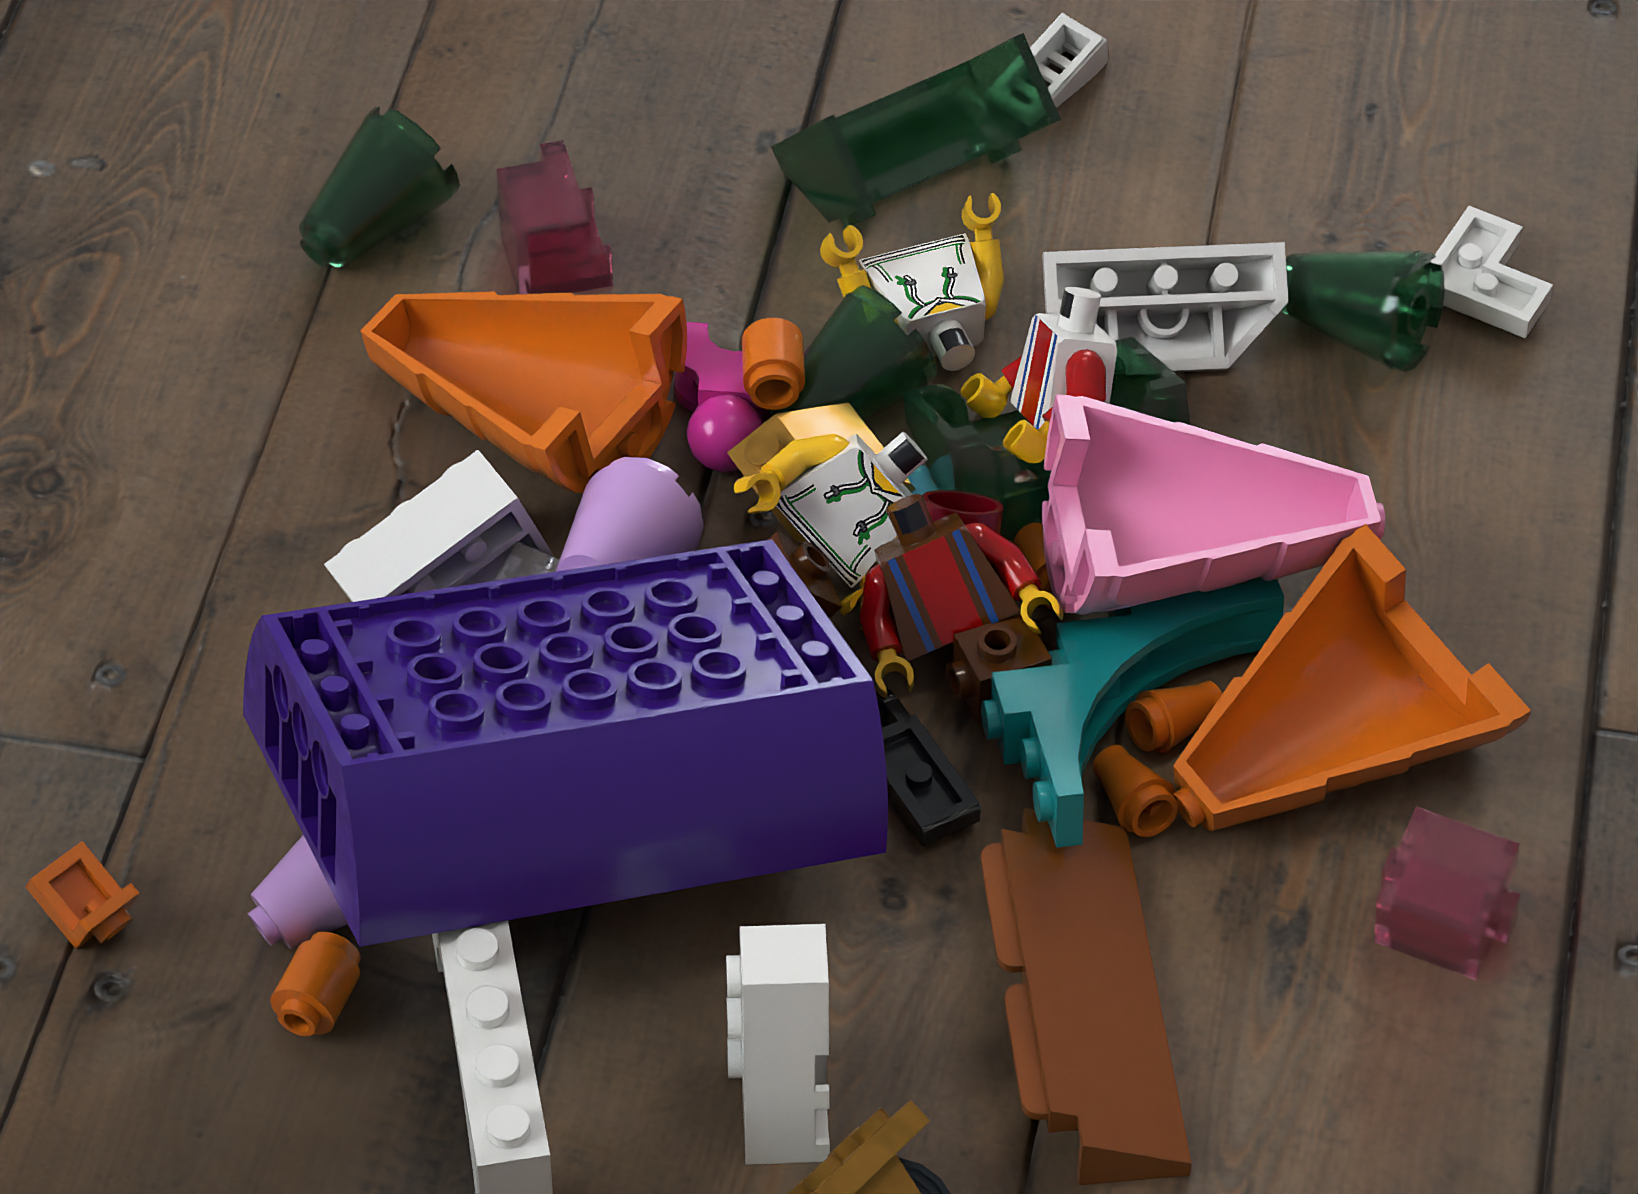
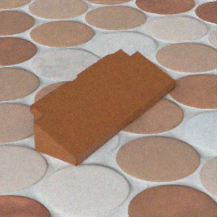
M1023 807L1021 833L1002 829L1001 843L987 845L982 850L980 859L997 963L1007 972H1021L1023 982L1009 987L1004 995V1008L1021 1109L1026 1116L1032 1119H1046L1048 1133L1078 1130L1080 1138L1077 1167L1079 1185L1190 1176L1192 1162L1127 829L1083 819V845L1056 848L1048 821L1038 822L1035 810Z

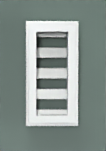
M1061 13L991 90L992 97L1038 124L1096 76L1108 63L1107 39ZM1067 51L1075 56V58L1070 61L1061 54ZM1052 63L1063 71L1059 75L1046 66ZM1038 75L1051 83V85L1045 88L1032 80V78ZM1023 87L1039 98L1033 103L1016 91Z

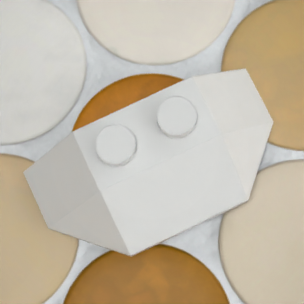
M1285 242L1043 252L1042 254L1046 314L1059 315L1066 287L1085 288L1101 295L1096 324L1116 342L1117 355L1114 375L1228 370L1288 303Z

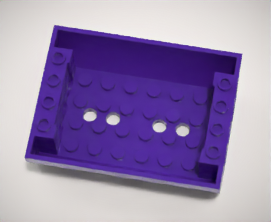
M772 539L262 615L252 634L245 669L243 716L359 947L886 853L888 832L887 771L881 720L873 679Z

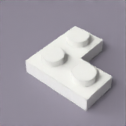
M1468 206L1419 277L1416 295L1526 338L1549 304L1553 284L1505 266L1520 244L1522 226Z

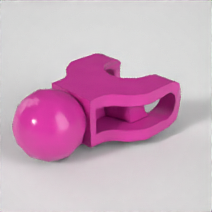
M687 322L684 373H675L674 395L684 408L693 412L686 431L693 457L707 468L721 473L739 470L727 452L760 427L768 418L776 413H782L787 408L768 410L757 406L743 386L742 351L722 349L709 339V323Z

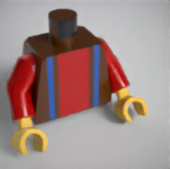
M920 494L904 497L886 509L898 538L880 545L874 550L877 565L871 568L865 576L859 612L860 623L871 659L879 662L875 670V686L878 694L883 698H887V690L883 682V677L887 673L892 671L902 673L907 679V687L909 692H911L914 687V674L909 661L953 642L954 634L985 624L996 623L1020 612L1015 601H1023L1021 604V616L1034 633L1041 634L1035 622L1032 621L1034 609L1041 604L1051 605L1059 619H1063V610L1057 599L1051 593L1039 591L1041 581L1019 547L985 524L970 523L965 525L957 513L947 515L933 522L924 499ZM903 653L905 659L898 656Z

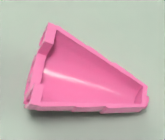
M1057 394L1055 396L1044 460V470H1052L1047 485L1050 497L1049 501L1042 502V524L1045 561L1050 586L1054 597L1065 613L1083 615L1093 612L1113 611L1198 590L1209 592L1258 577L1264 581H1271L1324 566L1341 541L1351 536L1355 530L1364 524L1380 540L1384 534L1385 510L1382 503H1376L1371 482L1367 475L1267 444L1252 445L1179 421L1173 423L1088 397Z

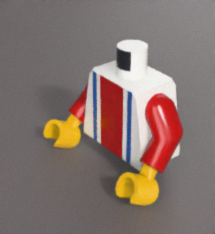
M1066 287L1059 315L1042 313L1034 315L1023 354L1001 370L1004 376L993 383L982 373H977L971 376L961 388V395L967 399L966 405L984 418H995L1000 415L1007 404L1008 394L1012 392L1010 402L1028 421L1021 420L1017 422L1005 436L1003 446L1018 459H1022L1027 463L1035 464L1045 459L1049 423L1056 394L1073 397L1084 396L1110 404L1117 345L1096 324L1101 295L1095 291L1079 287Z

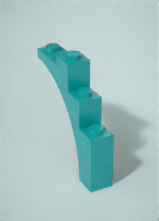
M1258 577L1209 592L1198 590L1108 611V617L1056 623V650H1048L1052 658L1051 666L992 672V699L981 702V716L985 737L987 740H997L1004 765L1021 763L1025 779L1035 778L1036 782L1033 783V802L1038 822L1048 821L1056 848L1083 845L1084 792L1081 779L1096 744L1115 720L1126 711L1127 706L1134 702L1137 695L1142 691L1153 690L1189 670L1234 655L1260 651L1283 617L1284 594L1278 579L1264 581Z

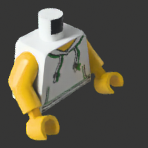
M994 193L990 194L988 207L991 216L980 218L972 211L971 195L968 197L962 209L961 218L964 225L969 230L974 231L975 242H969L966 233L860 259L857 266L855 257L863 247V238L859 230L852 225H848L843 231V239L848 246L849 252L839 250L835 245L832 234L829 233L821 244V257L825 263L839 268L842 276L837 278V282L854 326L881 343L890 345L901 360L914 362L937 356L942 367L949 371L960 370L969 365L975 356L973 346L979 345L984 340L985 321L991 319L996 314L1004 285L999 239H993L992 227L1001 212L999 198Z
M905 432L900 433L877 455L857 434H853L846 439L834 433L791 441L763 465L760 473L738 479L734 484V492H745L755 485L759 491V501L748 510L749 514L766 512L776 506L808 542L812 543L827 557L831 567L851 588L860 581L861 589L849 594L841 601L842 608L840 613L844 616L854 608L857 601L861 602L865 576L871 568L877 565L874 550L880 545L898 538L886 509L894 502L912 495L902 482L928 459Z

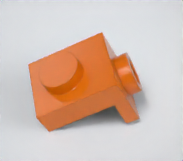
M83 841L32 877L25 886L76 950L94 936L100 944H103L124 929L133 920L128 910L140 894L132 883L122 889Z

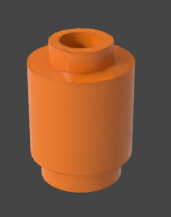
M764 318L749 325L742 335L743 386L750 395L751 400L761 408L780 410L789 407L798 399L799 393L805 385L803 334L798 326L786 319Z
M317 932L313 934L310 940L304 941L299 945L270 999L272 1009L276 1013L278 1021L285 1029L300 1036L322 1035L333 1029L360 978L358 965L361 961V955L349 940L335 933Z

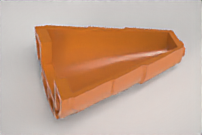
M495 291L395 294L360 330L370 360L438 414L452 416L481 440H488L531 472L538 473L561 488L574 493H584L589 480L599 470L609 466L615 460L622 457L648 459L651 457L673 415L676 403L668 401L667 397L674 371L684 373L687 353V322L683 299L663 294L574 295L572 293L497 295Z
M1364 524L1355 530L1351 536L1341 541L1292 611L1285 612L1243 676L1234 677L1173 765L1174 783L1177 791L1172 795L1178 802L1179 814L1191 827L1194 828L1201 824L1207 830L1215 831L1320 803L1325 799L1327 793L1402 774L1408 771L1409 767L1495 742L1526 723L1530 717L1531 710L1490 663L1472 675L1405 600L1406 569L1373 531Z

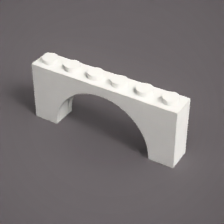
M508 920L434 933L432 938L438 972L443 971L456 1045L475 1194H553L550 1151Z

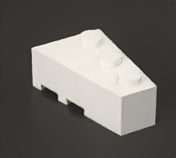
M476 450L462 462L449 467L442 477L411 500L398 505L391 515L363 536L346 544L340 553L324 565L350 601L356 602L505 579L503 577L504 574L531 561H534L539 568H542L556 561V558L518 497L481 452Z
M825 924L740 926V955H726L728 1079L742 1078L745 1165L823 1162L830 1153L827 1109H829V1084H827L829 978Z

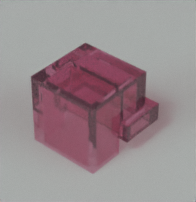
M564 140L540 144L541 161L496 169L501 239L517 293H576L613 286L612 250L610 244H602L597 229L592 188L579 189Z
M1416 806L1398 849L1391 848L1382 869L1381 890L1376 899L1374 942L1477 980L1493 938L1508 944L1517 922L1520 893L1509 890L1508 887L1517 867L1520 843Z

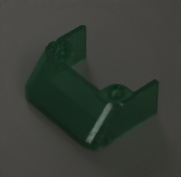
M1022 33L964 63L836 118L835 115L829 116L773 145L771 149L780 169L828 223L840 219L845 229L848 225L853 226L877 215L872 204L985 154H987L990 163L993 164L1022 151L1023 149L1018 139L1060 121L1061 118L1026 37Z

